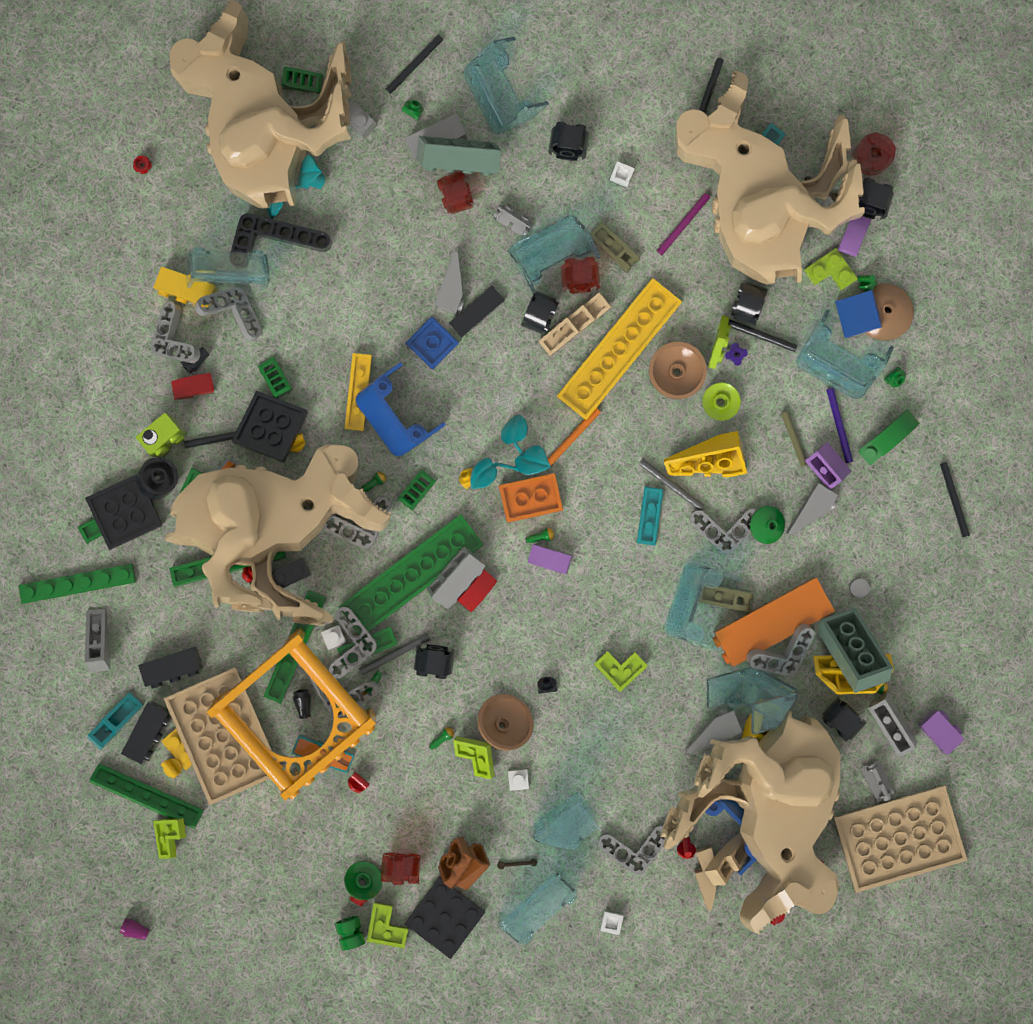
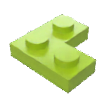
M837 248L804 269V272L814 286L828 276H831L842 291L857 280V277Z
M721 316L710 354L709 368L716 369L717 363L722 362L724 355L722 348H726L728 345L731 325H728L729 317Z
M608 651L594 663L619 692L648 667L635 652L621 665Z
M456 736L453 740L455 756L472 760L474 776L492 779L495 773L491 745L488 742Z
M184 819L153 820L159 859L177 857L174 839L186 838Z
M374 902L367 942L405 949L408 928L390 924L393 905Z

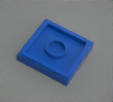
M873 290L835 301L845 338L883 328Z
M431 316L405 344L433 370L459 342Z

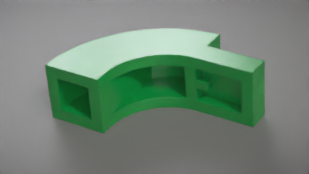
M906 409L879 434L861 447L858 452L869 465H872L899 444L920 423Z

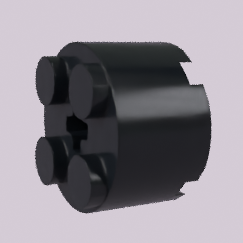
M561 121L556 122V126L551 130L549 154L552 155L553 152L556 154V158L568 161H577L578 157H582V160L585 159L589 140V132L586 131L587 127L582 124L573 126Z
M864 178L863 195L859 197V208L864 207L865 211L862 216L869 219L881 216L880 219H885L894 196L893 186L889 184L882 185L876 183L874 179Z
M748 282L745 284L741 283L738 291L739 302H734L731 311L734 319L756 326L768 289Z
M535 290L521 326L540 334L547 333L551 324V319L548 318L550 315L554 316L559 302L556 301V298Z
M150 458L141 466L137 474L136 484L141 493L146 497L155 500L162 499L168 496L177 485V468L167 458ZM160 476V480L156 481L154 479L155 477Z
M422 644L417 645L414 662L416 675L428 676V674L435 675V678L447 679V676L452 674L454 649L448 651L446 646L427 644L426 648H421Z
M839 697L822 713L823 722L831 729L835 727L838 735L846 742L848 739L852 740L867 724L845 701L841 702Z

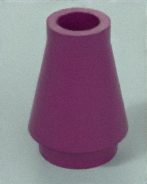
M125 918L119 933L123 934V937L146 940L150 929L145 928L131 918L130 920Z

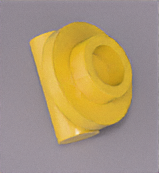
M302 433L298 434L290 450L291 452H300L306 445Z
M472 468L463 470L459 476V482L466 489L471 486Z
M175 758L165 760L161 764L164 773L173 779L182 772V764Z

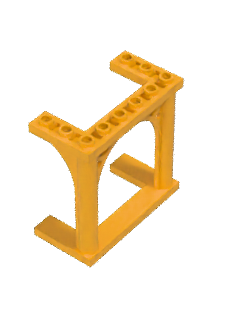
M301 627L285 640L282 647L230 691L226 689L213 700L207 710L211 718L215 716L281 790L280 796L284 801L288 798H295L300 793L299 789L302 786H309L315 780L314 776L319 772L321 774L330 767L329 763L334 759L338 761L345 755L344 751L349 746L351 748L356 746L360 742L359 738L363 734H370L375 729L374 725L376 724V713L372 708L366 711L360 707L303 642L306 632ZM288 653L327 696L334 715L332 731L326 742L316 751L301 757H286L270 750L229 705L231 701ZM342 711L343 716L346 714L348 717L339 718L338 713ZM341 722H347L352 728L348 732H341L338 730L337 725ZM336 735H339V736L344 737V738H338V739H337L338 742H335V741L333 740V737L336 736ZM324 749L326 750V753L321 754L320 750ZM310 760L312 764L310 765L309 763L305 770L304 762ZM281 761L287 762L285 771L282 769L284 766L280 764ZM293 762L299 763L300 772L297 770L291 774L290 766Z

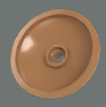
M875 285L873 292L883 328L866 332V334L881 341L896 339L903 335L912 323L914 314L912 301L904 290L895 285ZM885 307L890 308V313L885 312Z
M671 342L660 347L653 355L649 365V377L652 385L660 394L671 399H685L694 395L703 386L707 375V367L703 355L697 348L685 342ZM679 369L680 375H674L673 370Z
M508 694L494 695L482 704L478 712L477 722L482 737L497 749L504 751L516 750L527 743L532 735L534 726L532 714L526 704L515 696ZM499 724H502L504 729H501Z

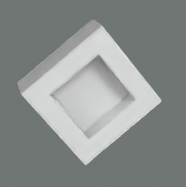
M617 161L610 181L628 187L635 168Z
M340 625L321 632L328 650L347 643Z
M527 769L508 771L510 791L529 789Z
M604 910L600 931L620 935L623 914Z

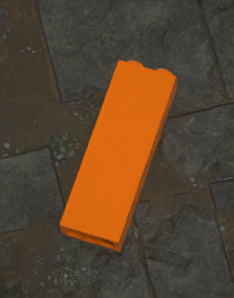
M813 577L714 631L713 634L715 636L712 639L717 648L721 646L724 652L722 657L727 665L730 663L734 667L747 660V654L751 650H765L793 635L799 625H811L832 614L835 610L818 579Z

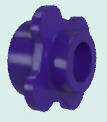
M733 343L729 352L725 353V358L730 359V361L734 362V365L739 366L742 363L741 360L748 355V351L740 348L738 343Z

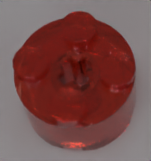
M873 132L859 142L853 152V158L857 160V164L860 163L862 174L868 176L883 173L892 164L895 158L896 147L886 135Z
M462 171L443 176L437 180L438 188L444 196L442 203L444 209H447L448 214H455L474 208L470 187L464 181L466 176Z
M586 257L584 260L577 261L574 258L564 260L565 264L560 267L563 292H566L567 289L570 290L571 294L589 293L591 288L596 287L597 290L601 287L599 264L595 261L594 257Z
M399 852L383 853L381 882L404 885V881H408L410 884H419L420 855L415 853L399 854Z

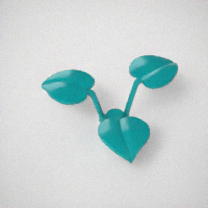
M310 155L306 156L300 165L298 185H295V188L309 189L310 186L321 189L324 185L325 176L321 174V169ZM284 202L271 203V207L266 208L270 219H273L278 214Z
M518 414L511 418L501 431L502 441L505 444L513 443L521 454L515 459L516 466L498 462L493 463L490 458L480 460L471 473L470 483L473 490L491 485L497 477V466L513 469L516 472L519 471L523 475H532L551 468L546 452L541 446H531L525 453L519 447L517 441H522L528 432L526 419L522 415Z

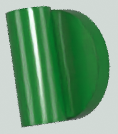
M408 100L401 111L418 121L422 115L423 107L417 100Z
M859 275L857 278L860 283L858 285L859 289H863L864 292L875 289L874 286L878 284L875 276Z
M896 367L884 378V381L895 388L904 383L906 374L900 367Z

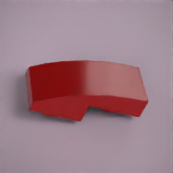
M211 373L193 375L171 381L174 400L189 399L195 395L214 393Z
M483 570L481 575L472 581L469 588L458 597L457 601L468 611L472 612L492 590L497 580L487 571Z

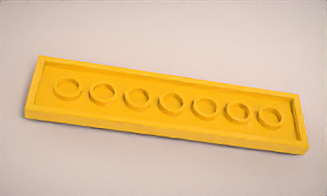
M652 278L556 397L583 419L587 420L681 305L682 301Z

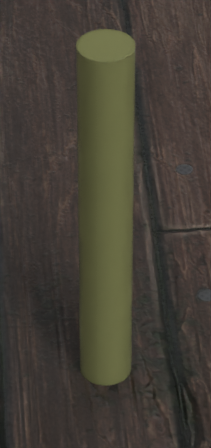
M783 412L781 415L801 467L808 465L805 462L806 457L789 412Z

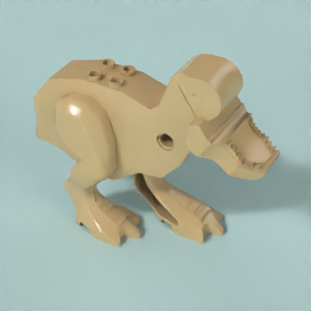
M227 0L228 3L226 5L228 7H225L226 10H223L224 13H221L220 20L209 26L211 31L206 33L207 36L199 43L193 39L185 38L172 46L169 55L171 73L187 93L212 98L208 124L205 125L206 134L210 136L207 150L209 155H212L223 183L231 193L261 209L270 208L271 203L288 201L290 206H295L297 201L295 181L306 152L309 151L314 156H319L328 147L340 141L351 139V135L346 127L350 125L348 99L352 97L348 85L352 84L346 43L345 41L339 42L333 54L329 56L324 85L315 102L306 106H289L284 101L281 85L275 75L254 61L240 57L241 50L248 38L249 20L238 2Z
M733 71L730 88H728V91L723 96L718 98L717 110L710 116L695 109L685 111L679 116L675 132L676 152L683 162L711 168L719 175L716 198H713L712 214L716 215L714 232L715 234L718 233L719 240L731 266L764 284H774L775 278L794 276L796 283H801L802 265L800 251L807 228L814 227L820 229L824 234L830 235L837 227L848 221L861 218L865 212L864 207L859 208V197L863 195L860 163L857 164L856 159L847 161L846 158L847 151L851 149L848 118L845 119L844 115H839L833 129L829 132L826 154L819 174L810 180L798 181L788 169L783 148L763 135L738 125L747 93L748 77L740 71ZM843 176L838 196L833 204L829 207H823L814 200L817 198L827 199L832 188Z
M324 445L316 450L304 476L296 481L267 471L264 467H255V470H251L243 465L199 474L173 502L170 514L177 518L175 532L166 534L165 540L177 545L197 546L212 555L210 560L202 565V570L209 580L212 589L214 607L219 608L220 603L232 604V610L263 613L264 610H272L277 620H281V616L293 617V623L324 626L325 623H333V617L327 611L318 607L317 603H312L307 599L303 600L302 597L288 592L274 582L272 576L274 557L278 552L301 551L320 533L332 514L337 513L351 519L363 529L382 531L390 523L391 512L386 513V510L378 509V505L375 506V503L372 504V501H369V498L363 492V488L359 490L354 487L353 483L358 477V457L355 451L344 445ZM234 564L251 566L253 580L250 584V589L239 585L238 582L232 579L229 573L231 566Z
M783 705L775 713L769 732L759 743L756 738L750 736L733 741L711 739L710 743L714 744L710 755H704L694 781V785L697 787L678 793L677 796L681 797L676 808H670L661 832V837L665 838L663 848L670 849L684 837L687 838L689 836V832L693 830L698 819L715 801L720 799L733 800L744 809L740 833L751 854L767 871L757 889L745 898L740 911V921L744 927L757 934H760L759 930L763 931V926L767 927V923L770 924L773 918L776 919V916L779 917V915L786 914V912L790 913V909L794 905L815 914L828 912L835 903L839 889L837 875L815 856L812 846L826 827L828 820L832 819L834 815V810L832 809L834 802L840 796L841 754L828 732L815 718L804 716L800 720L793 719L790 707ZM743 762L738 780L724 779L729 769L733 768L735 764Z

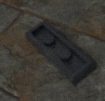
M491 286L449 324L462 338L505 300Z

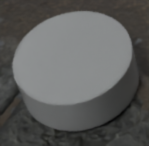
M855 579L849 586L850 593L856 598L865 597L870 590L868 582L864 579Z

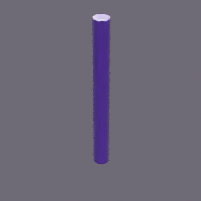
M834 388L827 389L846 463L853 462L835 391Z

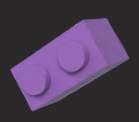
M828 442L814 451L805 460L829 490L843 481L852 472Z
M934 709L918 726L944 754L949 755L965 740L961 736L963 732L955 724L952 726L948 722L950 718L942 710L939 712Z

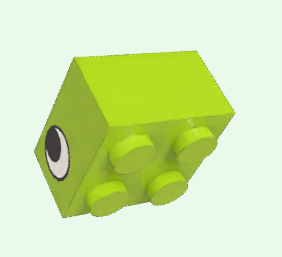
M163 413L135 438L149 455L158 458L159 456L164 457L167 455L172 445L180 444L185 439L184 435L187 433L172 415Z

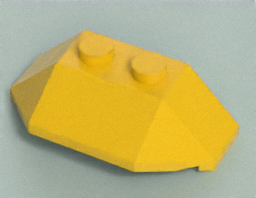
M885 654L893 667L891 654ZM832 655L813 656L815 674L836 694L876 693L884 684L882 683L854 693Z

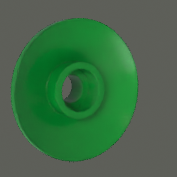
M763 506L755 511L750 521V530L758 542L772 544L778 541L784 533L785 519L779 509L773 506Z
M365 861L357 862L346 871L344 885L347 892L355 899L369 900L380 892L382 875L379 869L372 863ZM359 880H364L365 885H360Z

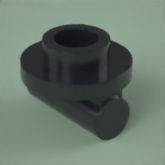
M543 677L537 682L538 694L557 692V684L554 678Z

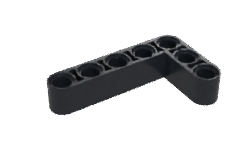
M246 213L239 218L229 261L237 270L246 269L250 262L256 236L319 252L330 250L332 241L329 235L322 231ZM247 220H253L251 227H244ZM265 225H272L269 232H263ZM284 229L290 230V234L287 237L281 236V232ZM302 234H308L309 238L307 241L302 242L299 240ZM247 238L248 244L240 246L241 239ZM321 238L327 239L325 246L318 245V241ZM242 256L244 258L243 263L236 265L235 259Z

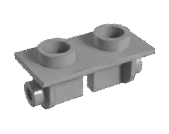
M508 204L498 206V209L501 211L497 210L494 214L496 221L508 227L510 222H513L511 230L520 236L524 235L526 237L530 231L527 228H531L534 225L530 222L531 219L524 214L519 215L514 212L515 209Z
M878 759L861 767L877 802L882 800L888 801L892 795H895Z

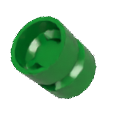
M359 916L348 917L334 923L337 934L341 935L339 939L341 950L354 949L366 943L363 932L359 930L361 928Z

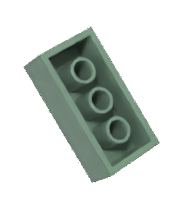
M419 135L416 159L425 170L436 171V168L451 173L455 172V170H462L466 174H474L475 171L487 176L499 172L501 150L494 142Z
M856 608L821 619L818 634L854 693L890 681L893 667Z

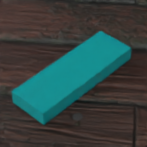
M644 486L636 542L638 544L656 546L663 489Z

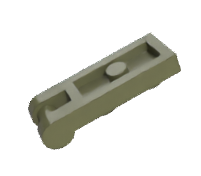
M602 222L588 236L626 273L631 270V266L640 260L639 256ZM624 254L629 257L626 261L621 258Z
M700 583L697 602L750 612L751 607H749L750 599L753 598V593ZM738 597H743L742 605L737 604Z

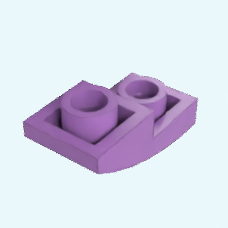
M862 216L859 219L851 220L838 251L856 257L871 219Z
M533 544L528 563L567 574L572 556Z

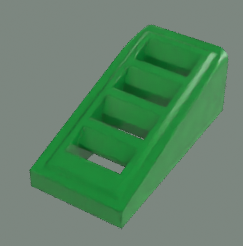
M284 67L281 85L283 89L320 93L323 74ZM289 74L292 75V83L288 82ZM297 75L300 76L299 84H296ZM305 76L308 77L307 86L304 85ZM313 77L316 78L315 87H312Z
M275 357L258 365L275 398L278 399L293 390ZM274 364L275 367L265 372L264 368ZM276 370L278 371L277 374L270 378L267 376ZM281 376V380L272 384L271 381ZM282 383L285 384L284 387L276 391L275 387L281 385Z
M421 469L397 499L413 511L437 481ZM421 476L430 483L428 486L419 480ZM416 482L425 489L423 492L415 486ZM411 488L420 494L418 498L410 492ZM406 495L415 500L413 504L405 498Z

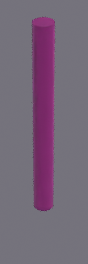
M703 194L656 251L662 256L710 199L708 194Z

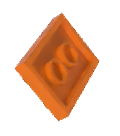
M555 473L499 485L507 523L563 511Z

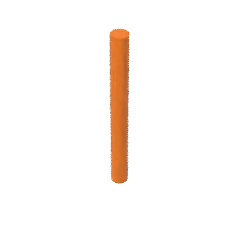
M597 408L548 458L550 466L601 413Z

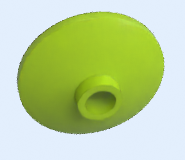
M727 383L711 385L705 391L702 398L705 413L717 421H725L734 417L739 411L741 404L738 391ZM718 399H722L724 401L723 406H719L717 404Z

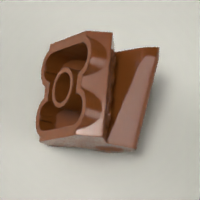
M457 837V839L451 842L448 853L441 857L438 869L443 883L452 889L458 886L468 890L488 869L490 862L481 844L473 843L469 847L464 837Z

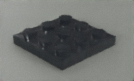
M256 391L232 442L238 446L285 463L309 412L299 406Z
M137 474L85 498L109 550L163 526L151 499L143 495L136 484Z
M438 877L404 925L451 959L485 914V910L457 889L449 888L443 883L442 878Z

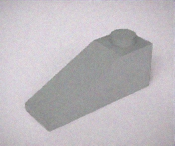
M348 99L350 125L348 127L365 140L376 127L375 121Z
M454 251L434 305L436 308L457 315L458 311L462 312L465 301L463 300L458 252Z
M819 483L815 484L786 533L792 535L829 510H833L838 503L836 500L838 495Z
M106 609L86 611L85 664L90 672L110 670L111 653Z
M724 708L717 711L718 715L714 716L685 748L687 753L690 754L712 745L710 743L711 739L722 741L742 733L734 710Z

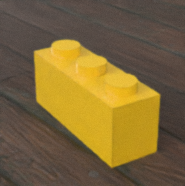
M162 266L153 287L158 291V295L169 298L170 295L176 297L175 301L182 304L190 302L194 305L201 297L217 293L218 287ZM211 302L208 305L201 304V306L208 308L211 305Z

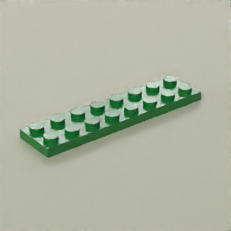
M460 514L338 607L350 608L365 628L371 631L428 588L464 546L474 553L484 544ZM342 610V613L345 615V617L351 624L356 622L354 618L352 621H350V619L348 618L349 612H343ZM354 625V629L357 631L359 635H361V627L358 625Z

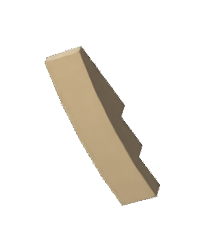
M599 292L538 342L549 356L553 355L611 309V304Z

